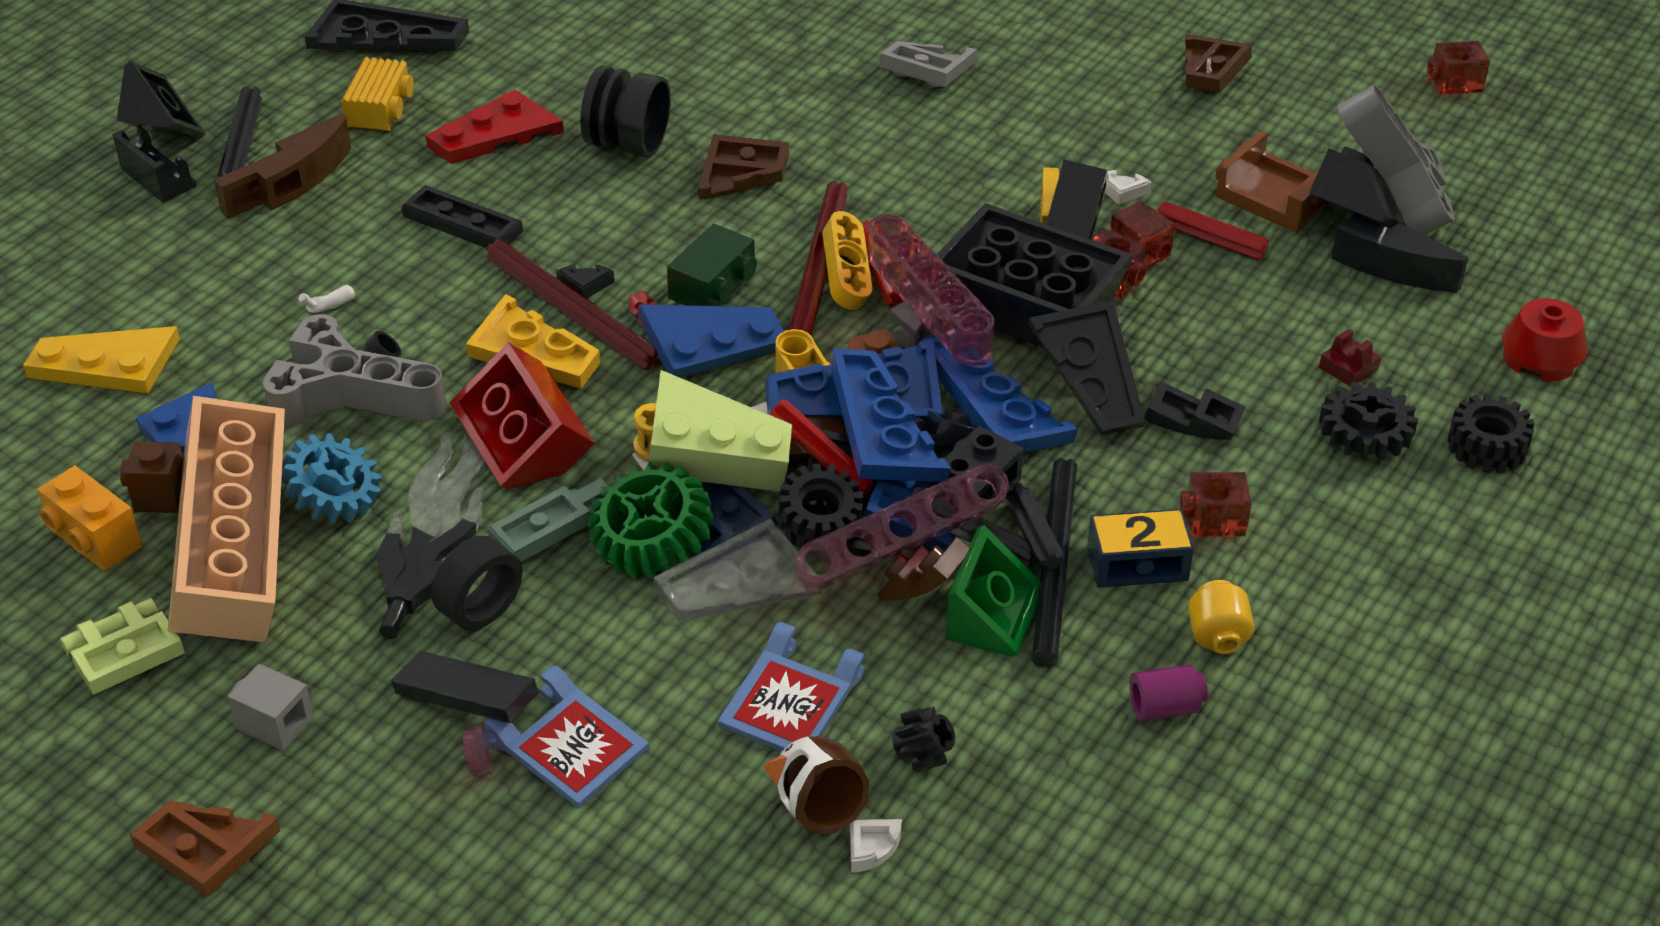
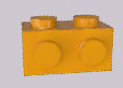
M76 465L37 488L42 505L39 515L46 527L104 572L142 547L132 508Z

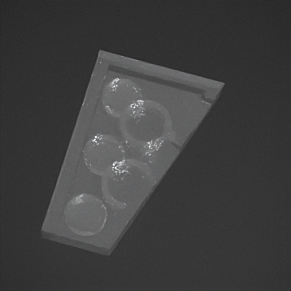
M768 519L654 577L653 589L679 621L822 594L824 582L774 522Z

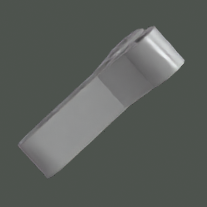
M1374 84L1337 105L1346 128L1385 179L1402 212L1407 227L1427 235L1455 220L1451 200L1441 188V186L1447 183L1436 151L1429 142L1421 143L1415 139L1377 85Z
M326 314L309 316L300 323L289 340L293 363L276 360L263 380L267 406L285 409L284 426L286 427L297 425L309 416L342 407L418 421L435 420L444 414L447 407L442 373L436 365L355 350L339 333L336 319Z

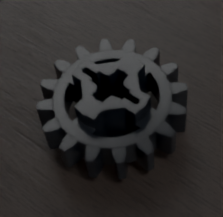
M1352 382L1350 390L1339 385L1336 387L1335 395L1327 393L1324 404L1321 406L1319 423L1322 424L1320 433L1324 436H1331L1330 446L1334 447L1341 444L1345 446L1343 454L1347 456L1355 451L1360 453L1361 460H1367L1369 454H1375L1380 461L1385 460L1386 452L1389 451L1391 454L1399 456L1401 455L1402 447L1409 448L1411 446L1418 423V418L1414 417L1416 408L1415 406H1405L1407 398L1405 395L1392 396V388L1389 386L1381 391V389L1376 388L1374 382H1370L1365 388H1361L1357 382Z

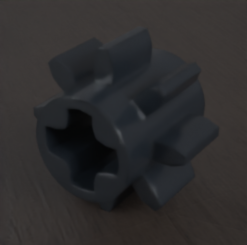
M933 706L901 713L900 716L904 725L898 726L892 736L893 747L897 756L903 762H911L914 771L924 768L931 769L947 764L944 752L950 751L955 744V732L949 719L942 714L936 715L935 707Z

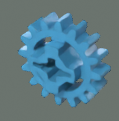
M327 433L324 441L320 442L314 434H311L306 444L297 440L292 450L288 451L282 463L281 482L287 484L284 495L285 497L296 496L298 498L295 506L297 510L304 509L305 507L312 509V519L316 520L322 513L327 515V519L331 524H335L338 515H342L348 523L353 522L356 513L361 516L367 514L370 505L374 504L379 494L380 488H378L382 477L381 474L373 472L377 462L362 458L366 450L365 448L360 447L356 450L349 448L350 439L348 438L343 439L340 444L334 441L332 434ZM306 464L309 466L308 471L303 470V466ZM357 485L358 491L354 493L353 487Z

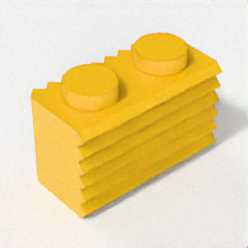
M366 56L363 58L341 100L342 111L347 117L349 128L390 131L393 123H395V119L401 118L403 102L406 98L412 96L414 87L413 77L408 75L407 63L403 59L399 62L396 59L391 61L389 58L384 61L381 57L378 60L375 57L369 59Z

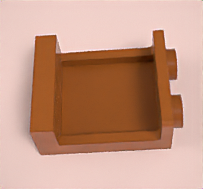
M1259 131L1249 141H1244L1239 150L1231 157L1223 159L1219 164L1215 176L1216 180H1218L1216 197L1298 233L1329 204L1309 193L1320 167L1315 172H1312L1266 151L1268 134Z

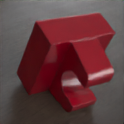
M1347 329L1335 338L1330 349L1321 354L1319 368L1351 387L1352 382L1359 384L1379 369L1381 356L1373 352V346L1370 341L1366 340L1360 344L1352 339L1353 331Z

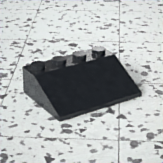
M985 203L928 263L926 291L930 290L943 302L948 303L953 309L954 314L959 317L976 322L983 327L992 328L1011 335L1021 341H1027L1043 347L1030 328L1028 319L1112 300L1132 262L1133 254Z

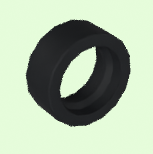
M475 536L462 542L447 555L438 567L431 587V599L434 607L466 631L479 630L489 625L507 610L518 593L523 575L520 559L489 536ZM487 570L479 586L467 596L469 589L477 578Z

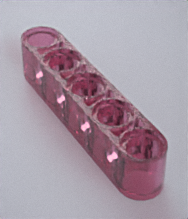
M883 214L874 217L869 225L868 259L871 265L957 361L968 366H979L987 363L992 357L994 318L992 314L904 219L893 214Z
M979 465L804 545L799 551L793 566L794 578L799 586L806 590H823L990 514L1000 505L1008 493V478L1003 470L995 465ZM983 480L990 483L994 488L995 497L992 499L979 497L974 490V482ZM936 499L948 501L954 510L953 517L941 518L937 516L932 510V501ZM894 518L905 519L911 525L912 535L905 538L894 535L890 530L889 521ZM852 537L863 538L870 546V554L864 557L854 556L847 549L846 541ZM818 556L827 563L828 573L819 577L812 576L805 570L803 561L807 557Z

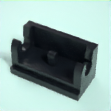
M137 127L139 141L135 145L130 142L127 134L122 130L112 134L121 169L162 203L197 187L195 180L190 176L187 162L180 156H176L174 163L152 146L150 135L143 127Z
M1064 159L1046 224L1092 240L1109 179L1107 170Z

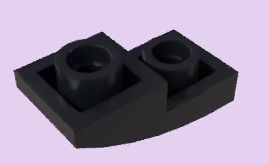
M945 407L943 414L929 410L925 423L924 420L918 417L914 418V422L920 431H927L935 443L934 447L955 445L961 438L965 439L977 428L969 422V414Z

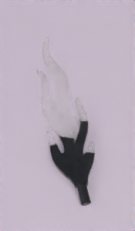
M465 427L462 454L451 473L441 482L439 481L453 456L450 435L444 433L441 435V446L412 482L408 503L413 527L409 544L401 550L404 533L401 515L396 513L391 516L389 530L378 550L377 560L380 578L387 594L388 610L379 628L380 634L385 638H396L406 614L414 613L420 604L431 597L432 581L438 567L453 549L462 542L472 538L480 525L484 503L482 487L474 489L470 497L468 510L460 518V508L465 494L487 464Z

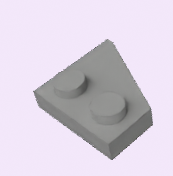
M897 41L881 53L879 67L891 70L893 74L900 77H914L923 80L932 87H946L975 63L977 49L965 47V52L962 55L943 54V45H922L913 42Z

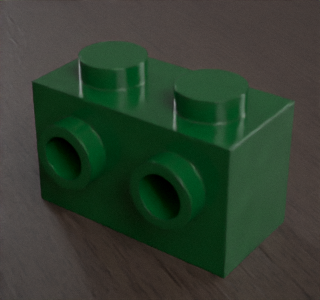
M713 223L667 266L668 299L685 306H720L722 303H726L732 293L745 281L750 280L756 271L755 240Z

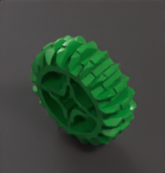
M649 461L645 470L638 471L631 466L630 475L624 478L615 474V485L613 487L601 486L603 498L592 501L594 513L588 516L591 529L589 531L591 534L590 539L595 549H597L596 551L601 560L605 561L606 565L610 564L612 569L618 574L626 571L634 580L642 572L653 580L656 572L659 570H663L671 576L672 566L677 563L687 567V556L689 554L701 555L700 542L710 540V530L708 527L713 525L711 501L707 492H704L701 482L695 476H690L683 466L675 470L668 462L657 469ZM682 507L681 513L678 517L677 512Z

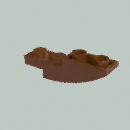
M344 114L337 115L275 142L276 153L214 179L220 211L228 219L261 204H264L272 211L294 200L320 183L336 169L351 150L347 117Z

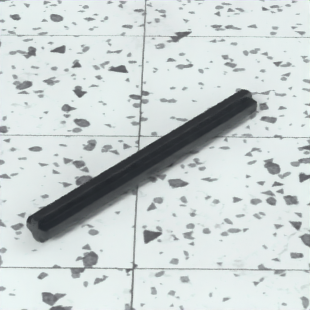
M1058 458L1053 462L1047 522L1065 558L1063 563L1057 564L1055 571L1048 572L1045 566L1041 570L1032 651V662L1038 667L1045 665L1051 668L1058 661L1077 464L1072 459L1064 460Z

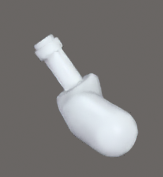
M344 285L325 296L310 298L307 294L302 293L298 299L299 302L306 305V309L310 313H320L336 309L351 301L355 296V292L351 286Z

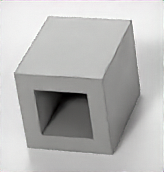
M258 664L244 679L239 680L227 696L235 728L282 751L314 718L307 685L262 664Z

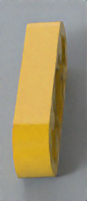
M837 211L832 214L822 231L830 294L833 300L841 307L848 310H858L864 305L872 292L864 228L854 215L844 211ZM839 255L847 257L855 265L847 263Z

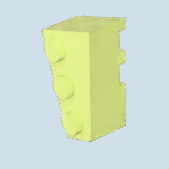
M661 370L649 461L657 469L666 462L673 466L675 470L683 466L690 476H695L701 482L780 491L782 483L785 481L789 462L792 424Z

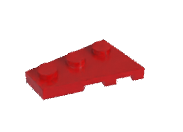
M513 90L427 134L426 143L428 149L452 164L493 153L498 144L516 141L518 145L532 142V135L549 131L551 136L564 133L563 120L517 90Z

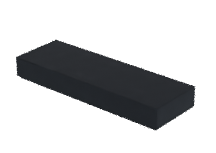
M424 185L401 206L403 217L487 248L489 243L493 244L497 239H501L510 245L523 233L521 220Z
M420 651L391 680L395 694L506 723H511L539 692L534 678Z

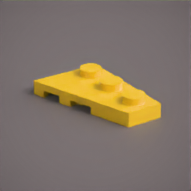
M507 294L503 296L466 343L467 357L489 362L510 342L541 361L555 382L579 389L583 388L600 364V351L564 328L554 329L544 323L542 315L534 310L525 312L517 307L516 299Z
M177 326L44 337L40 338L23 364L26 377L30 379L148 394L179 342L180 336Z

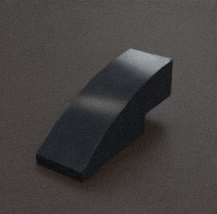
M1354 213L1337 227L1331 259L1377 278L1412 287L1457 293L1462 287L1469 258L1401 223H1397L1394 227L1388 229L1358 213Z

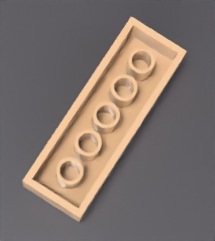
M193 396L185 438L168 632L266 643L276 599L285 409Z

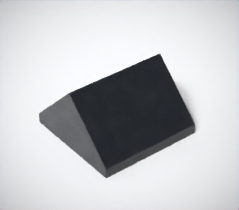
M132 61L124 66L117 121L134 127L141 126L145 130L155 133L198 139L206 135L164 74Z

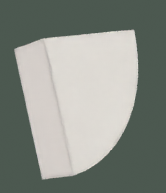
M1116 170L1107 171L1109 179L1105 193L1118 205L1151 193L1152 182L1145 177L1135 174V178L1117 175Z
M902 819L855 820L850 823L851 873L873 869L883 864L893 855L900 842Z

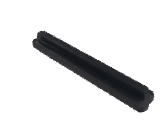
M245 86L240 91L217 174L218 177L245 166L262 101L260 89L256 86L253 88Z

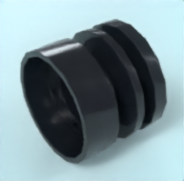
M604 65L597 67L589 78L581 105L580 125L584 142L597 147L602 145L612 150L620 144L622 150L627 153L646 157L655 155L666 134L670 117L671 92L668 80L661 76L640 72L631 77V74L625 69L615 70Z

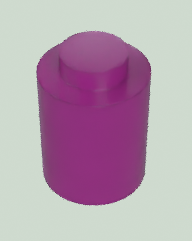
M1191 664L1135 672L1130 676L1131 703L1136 718L1140 722L1199 713L1202 702H1206L1208 699L1206 679L1201 672L1196 673L1195 668Z

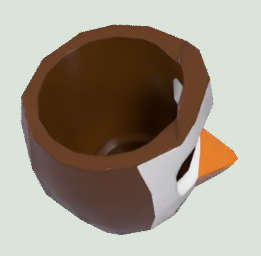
M822 736L801 738L790 743L781 752L779 757L768 761L764 765L765 771L777 784L780 798L786 809L808 831L819 834L838 832L855 821L868 802L869 780L863 768L852 752L842 744Z

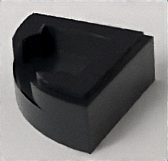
M576 264L556 271L557 279L586 299L615 282L613 270L596 264L595 269H576Z

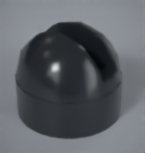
M376 331L366 341L363 348L365 352L393 357L401 355V348L398 343L383 331Z

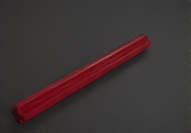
M832 181L826 187L788 330H803L812 335L828 273L822 231L834 212L844 211L848 196V187L844 182L838 184Z
M497 239L493 244H488L486 248L488 251L487 258L630 361L643 370H649L653 365L658 364L660 360L655 347L503 240Z

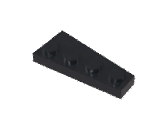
M332 0L304 37L306 49L456 51L469 33L468 19L350 0Z

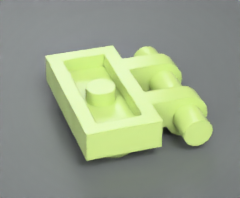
M152 598L135 605L130 601L117 607V613L95 623L92 620H87L76 625L77 631L60 638L66 654H71L75 667L93 695L185 653L181 639L176 632H168V620L162 611L158 612Z

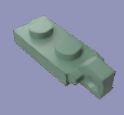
M601 478L579 490L576 488L569 490L564 485L490 525L488 528L489 537L504 546L522 562L588 526V516L594 513L592 501L603 498L601 486H610Z

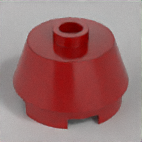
M1540 298L1527 302L1502 333L1503 357L1506 363L1518 373L1522 367L1530 372L1542 374L1541 381L1553 382L1571 377L1574 368L1579 366L1587 357L1588 346L1582 315L1576 308L1560 300Z

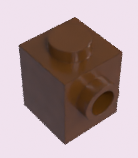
M134 441L128 460H123L120 468V481L122 486L128 489L134 512L179 513L184 460L180 443Z

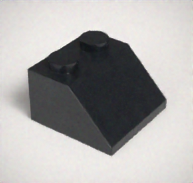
M1346 146L1343 147L1341 153L1329 148L1309 193L1332 205L1352 213H1358L1387 227L1392 228L1397 223L1404 225L1385 179L1374 168L1371 160L1365 154Z

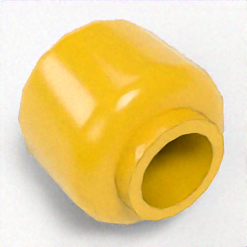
M1225 580L1209 581L1199 587L1197 592L1190 598L1187 608L1194 640L1202 648L1220 654H1229L1237 651L1241 645H1244L1252 637L1255 624L1248 594L1241 587Z

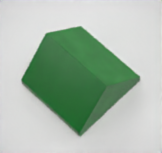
M985 525L977 527L948 595L947 640L1012 657L1019 653L1037 607L1040 580Z

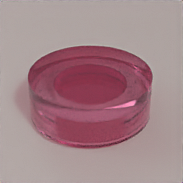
M485 725L465 728V731H463V746L470 774L474 778L493 774V756Z

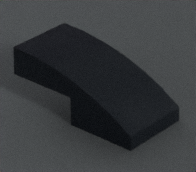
M1161 381L1144 415V419L1157 426L1190 436L1231 440L1246 407L1207 388L1201 399H1198Z

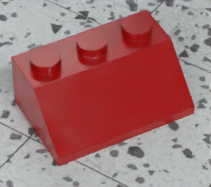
M510 342L450 401V405L500 486L505 489L565 474L595 444L543 363Z

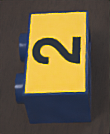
M1182 509L1090 516L1087 550L1097 588L1189 581L1194 547Z

